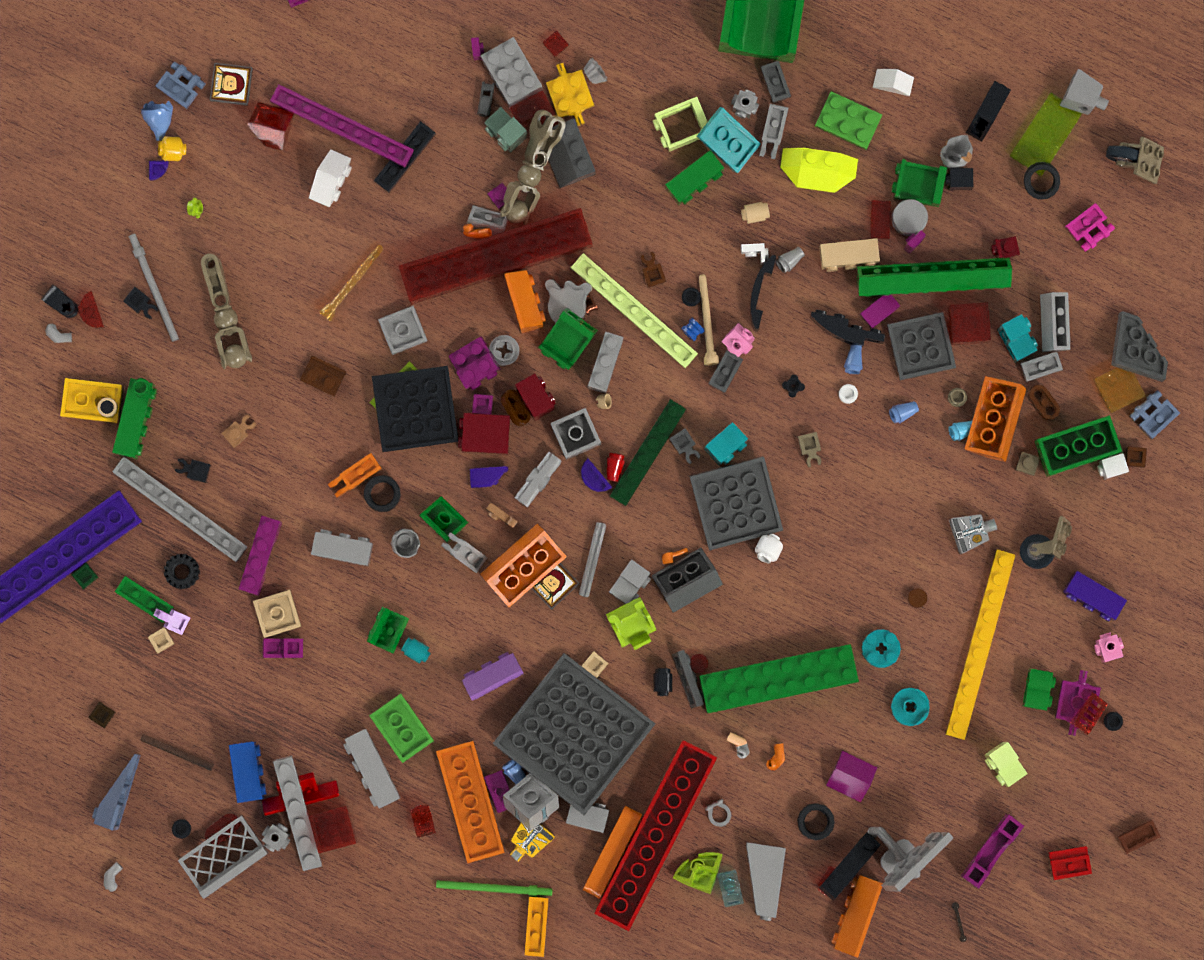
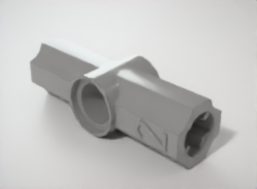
M548 452L537 468L535 467L525 480L526 483L514 498L528 508L537 494L546 487L551 479L550 477L562 461L554 454Z

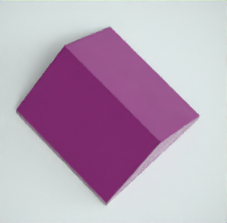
M842 751L826 786L861 802L871 786L877 767Z

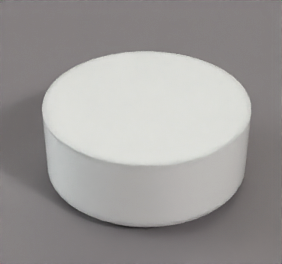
M846 384L840 388L838 396L843 403L850 404L857 399L858 391L855 386Z

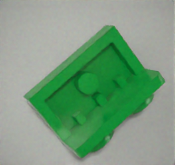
M382 607L376 616L373 628L369 631L367 642L394 654L409 618Z

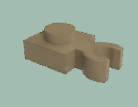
M817 432L798 436L802 455L808 454L806 460L808 468L811 467V459H816L817 464L821 465V458L816 455V452L821 451Z

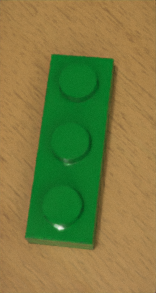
M127 576L123 578L115 590V593L162 623H165V621L153 615L156 608L168 614L174 609L172 605Z

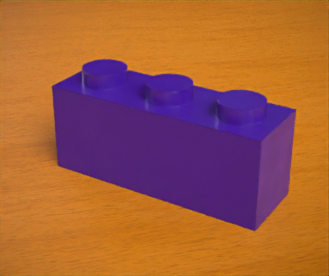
M1078 571L1073 573L1063 591L1067 594L1066 598L1073 602L1080 601L1083 603V608L1090 612H1093V610L1100 613L1099 617L1108 622L1117 619L1127 602L1123 597Z

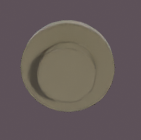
M954 388L948 394V401L954 407L963 406L967 401V394L961 388Z

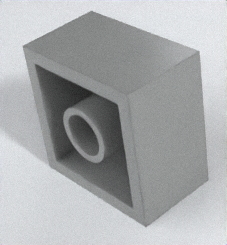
M586 408L550 423L566 460L601 445V441Z

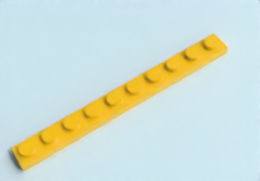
M996 550L945 735L965 740L1015 554Z

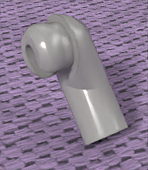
M118 862L111 866L104 874V887L110 892L117 889L118 885L115 882V876L123 869Z

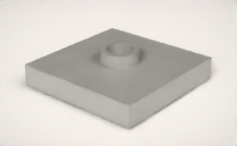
M414 305L378 319L392 355L428 341Z

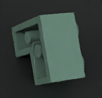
M502 107L484 122L486 133L491 138L495 136L498 141L497 144L504 151L513 152L527 139V130L514 117L511 118Z

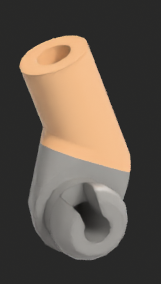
M730 732L726 741L735 744L739 758H746L749 755L747 740Z

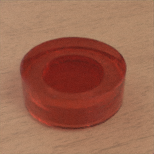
M695 654L691 657L689 665L693 672L702 673L708 668V659L703 654Z

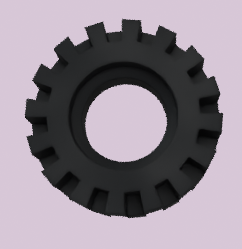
M176 554V556H172L170 560H167V564L164 566V576L171 586L179 589H188L196 584L195 582L199 579L200 570L195 559L186 554ZM180 564H185L189 568V575L184 579H179L175 575V568Z

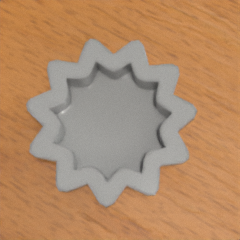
M591 58L584 67L586 76L594 84L607 81V76L596 60Z

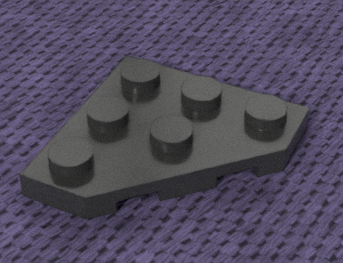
M1123 311L1118 314L1111 366L1163 382L1166 380L1168 361L1164 356H1161L1156 348V342L1141 325L1143 322L1140 317Z

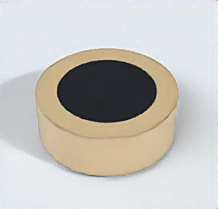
M103 398L99 401L97 408L102 416L112 417L116 414L118 406L113 399Z

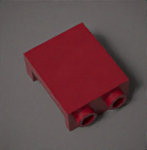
M464 413V418H460L459 429H463V435L459 437L458 448H462V453L508 455L509 415Z

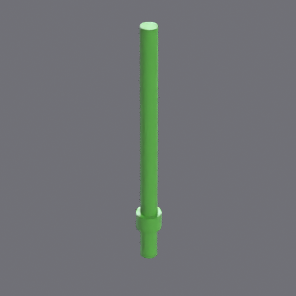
M441 880L436 882V888L528 894L529 897H537V895L552 896L553 888H540L537 885L526 887Z

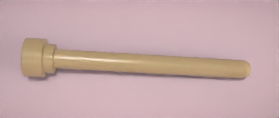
M701 274L699 276L707 351L703 358L704 365L710 366L719 364V356L714 352L707 279L704 274Z

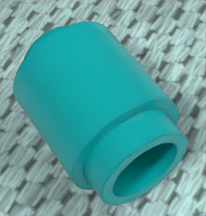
M408 638L401 649L404 655L419 664L422 661L426 662L431 654L428 651L430 647L415 638Z

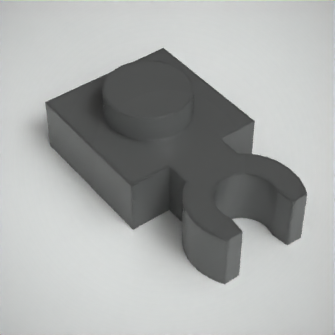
M686 428L669 438L679 455L682 453L686 454L685 459L688 464L692 463L689 459L691 454L696 455L698 459L700 458L699 452L691 448L696 443Z

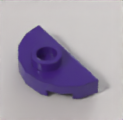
M587 458L581 469L584 484L596 492H604L611 489L612 486Z

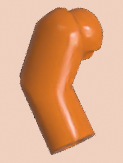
M465 224L463 226V234L466 237L490 238L492 235L490 228L473 229L472 224Z

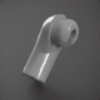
M48 324L46 326L45 333L53 342H72V333H60L55 324Z

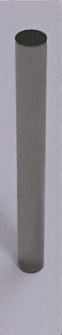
M143 734L140 741L209 771H212L214 767L213 763Z

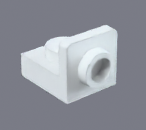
M764 243L741 244V254H745V257H756L757 254H760L761 265L765 263V260L769 259L768 248H765Z

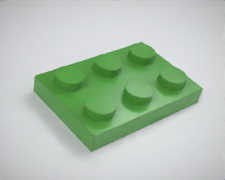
M831 91L815 127L867 150L882 114Z
M399 694L369 715L402 763L434 741L402 694Z

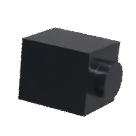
M950 168L945 177V185H948L949 190H972L974 187L973 168Z

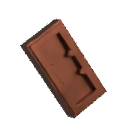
M1152 819L1117 836L1125 854L1161 837Z

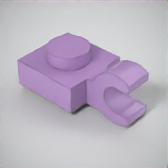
M156 608L153 614L165 621L163 627L181 635L190 620V617L173 609L168 614Z

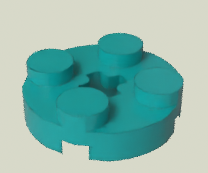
M875 630L868 634L862 643L863 657L870 665L876 668L889 667L897 661L900 655V642L896 635L888 630ZM879 643H883V646L886 647V650L883 651V654H880L879 651H876V647L879 646Z
M902 689L892 699V715L902 725H919L929 715V699L919 689ZM907 702L910 704L912 702L915 703L914 712H912L911 710L908 712L906 711Z

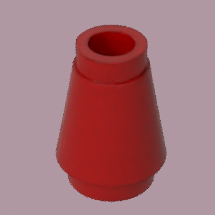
M609 453V457H607V480L618 481L626 461L624 460L625 455Z

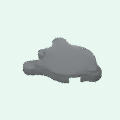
M547 280L545 287L550 295L548 311L552 320L556 323L566 308L583 319L586 312V298L592 291V285L590 283H583L577 286L569 280L565 282L564 288H561L555 280Z

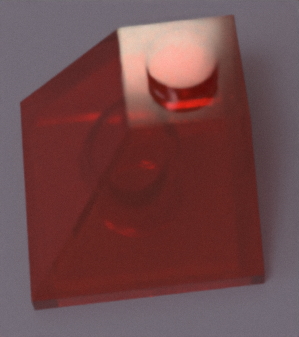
M258 102L248 122V126L264 146L283 151L294 114L283 108Z

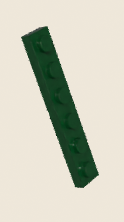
M671 399L669 400L612 491L611 498L627 506L685 413L686 408Z

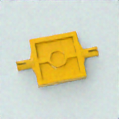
M560 63V65H556L560 76L546 82L557 115L561 118L574 116L577 126H581V124H585L581 113L595 105L583 71L567 73L564 63Z

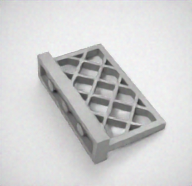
M241 815L180 858L178 862L199 890L202 898L205 899L269 852ZM241 821L245 827L244 835L233 834L234 825ZM221 834L230 835L228 847L217 845L218 836ZM232 836L243 838L241 849L230 847ZM246 838L253 839L258 847L252 851L245 850ZM204 846L214 847L212 858L201 856ZM216 847L227 849L225 860L215 858ZM230 850L241 851L240 859L237 862L228 861ZM189 857L198 858L196 869L188 868L184 861ZM200 858L211 860L210 871L199 870ZM214 861L224 862V871L221 873L212 872ZM198 872L209 874L208 882L203 886L197 881Z

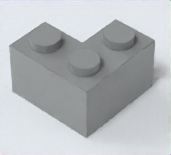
M631 559L609 593L624 604L639 597V594H637L638 590L641 587L644 589L651 580L648 577L650 572Z

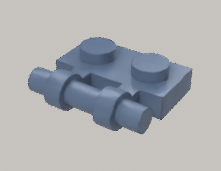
M173 62L171 68L176 72L172 75L166 71L156 84V88L185 109H188L198 95L192 89L197 86L202 90L206 83L200 80L201 77L197 74L193 75L183 64L179 65L177 62ZM181 76L189 80L187 85L179 80Z
M1158 390L1153 394H1149L1146 397L1147 400L1140 406L1137 405L1133 409L1134 412L1129 415L1133 421L1139 417L1144 420L1138 426L1151 440L1180 414L1168 399L1162 404L1158 401L1162 396ZM1153 405L1156 409L1148 415L1145 411Z

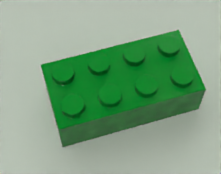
M1110 415L1034 441L1046 478L1123 452Z

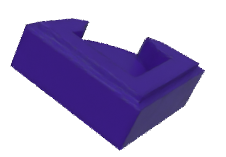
M149 161V180L153 181L161 178L168 169L169 161Z

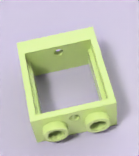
M697 97L655 113L654 127L656 131L660 130L663 148L667 147L669 152L700 140L696 137L699 134L697 133L671 143L662 122L664 118L692 108L700 130H702L708 121Z

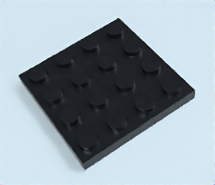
M448 366L371 376L382 452L458 442Z

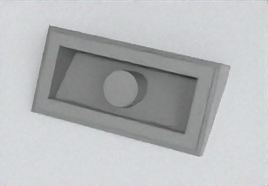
M473 205L467 224H472L473 229L490 228L493 236L503 238L508 220L506 216L501 217L498 212Z

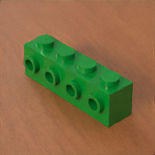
M130 378L112 453L138 459V455L141 456L144 445L141 442L142 438L147 435L148 426H146L147 418H151L153 407H150L152 399L155 400L157 389L155 384L150 383V393L143 398L137 397L131 390L132 383L136 379Z

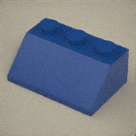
M256 741L229 745L237 803L264 799V795H267L265 783H262L261 780L264 770L263 765L259 764L258 757L261 756L260 745H256Z

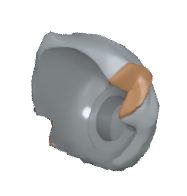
M968 135L952 137L946 140L945 146L941 147L940 157L947 168L964 167L972 158L973 147Z

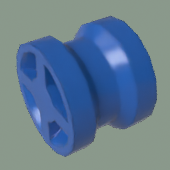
M693 318L689 320L686 326L681 328L684 334L693 342L699 334L705 332L702 326Z

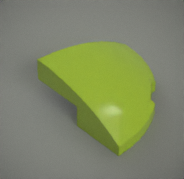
M706 852L698 854V858L691 861L687 859L678 867L673 879L711 894L723 855Z

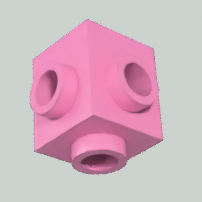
M738 323L726 334L722 343L727 346L730 353L739 357L742 353L746 355L753 348L751 344L755 338L748 329L743 328Z
M1111 632L1099 635L1100 639L1095 640L1096 645H1094L1096 655L1100 656L1102 663L1123 657L1121 650L1124 648L1123 642L1117 635L1111 636Z

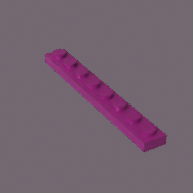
M279 84L270 99L271 103L402 167H406L414 152L413 149Z

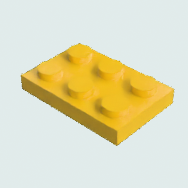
M65 378L60 416L118 423L123 385ZM111 398L117 403L118 409L114 416L104 417L98 412L97 406L101 399Z

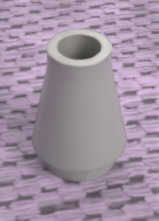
M797 247L778 256L776 264L783 273L790 272L805 254L800 247Z

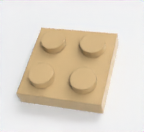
M291 590L253 601L264 638L301 627Z

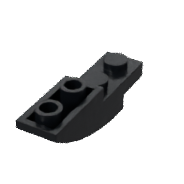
M815 310V312L810 314V319L824 332L847 344L863 347L864 341L879 344L884 342L885 334H881V330L870 329V331L862 330L863 327L858 325L848 327L849 319H846L845 315H826L827 312L822 310Z

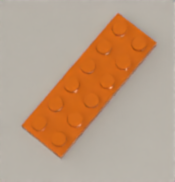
M474 741L436 751L467 864L505 853Z

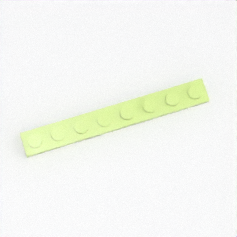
M584 253L571 266L575 273L587 283H590L600 295L681 366L686 368L698 355L696 351Z

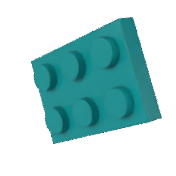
M723 107L718 108L696 136L735 173L742 169L761 145Z

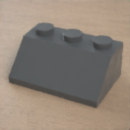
M575 118L565 122L566 125L562 138L553 147L548 159L560 189L595 175V168Z
M702 548L695 550L651 575L673 613L723 585L715 567Z

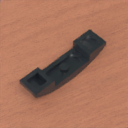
M772 255L764 263L751 292L750 319L753 330L756 332L759 330L763 311L756 309L764 275L771 277L776 255Z

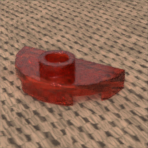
M90 291L83 296L78 307L79 315L83 322L90 327L105 328L93 292Z

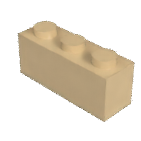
M877 238L820 244L819 246L821 269H826V272L838 271V268L845 267V270L857 269V266H874L880 262Z

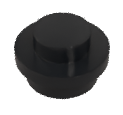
M687 288L683 291L682 301L686 306L694 307L700 302L701 295L697 289Z
M1109 712L1104 717V726L1110 731H1117L1123 725V718L1117 712Z
M180 819L174 822L172 833L175 837L184 839L190 835L192 828L187 820Z

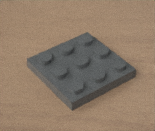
M943 312L887 324L900 381L956 368Z

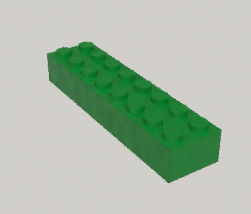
M851 644L699 676L707 714L859 682Z

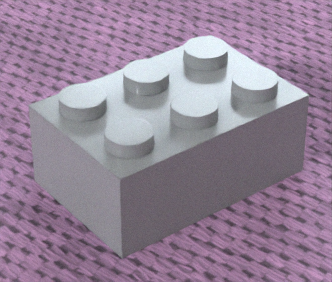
M514 37L481 55V61L509 109L543 90L542 84Z

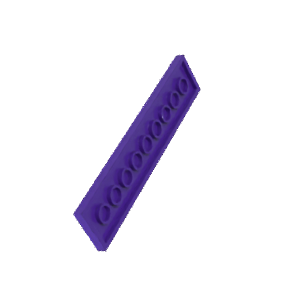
M120 490L0 576V624L142 523V520Z

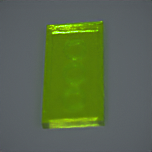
M1050 93L1010 157L1027 168L1036 162L1051 163L1082 113L1060 106L1062 99ZM1038 170L1035 173L1042 177L1046 170Z

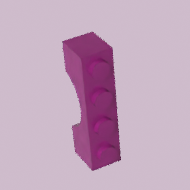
M261 516L239 590L260 595L267 564L282 525L281 521Z
M1005 814L961 874V877L979 889L990 874L998 858L1015 840L1024 825L1009 814Z

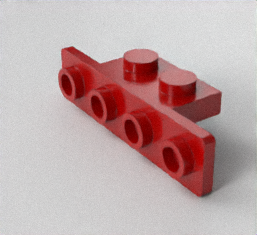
M313 772L298 776L306 805L339 796L336 780L318 785ZM278 781L276 782V787L279 795L262 800L265 816L286 811Z

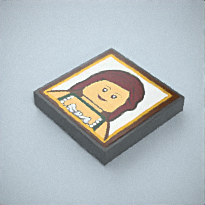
M214 63L210 101L248 106L253 68Z
M559 563L531 589L552 610L580 583Z

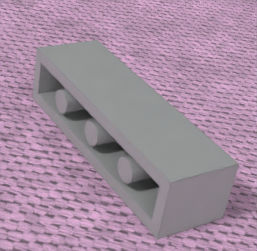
M367 729L346 738V743L343 744L348 755L352 754L355 760L352 764L357 772H361L363 776L361 782L365 789L369 788L372 794L369 798L373 806H378L380 809L400 799L401 797Z

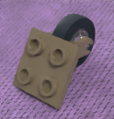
M1145 137L1140 138L1139 144L1120 142L1119 146H1108L1106 158L1115 161L1119 167L1134 169L1133 174L1153 184H1157L1164 156L1163 146Z
M1060 516L1053 540L1041 534L1028 536L1020 547L1022 561L1033 569H1041L1047 567L1054 557L1061 559V555L1065 554L1067 544H1065L1066 538L1070 536L1072 531L1071 523L1065 517Z

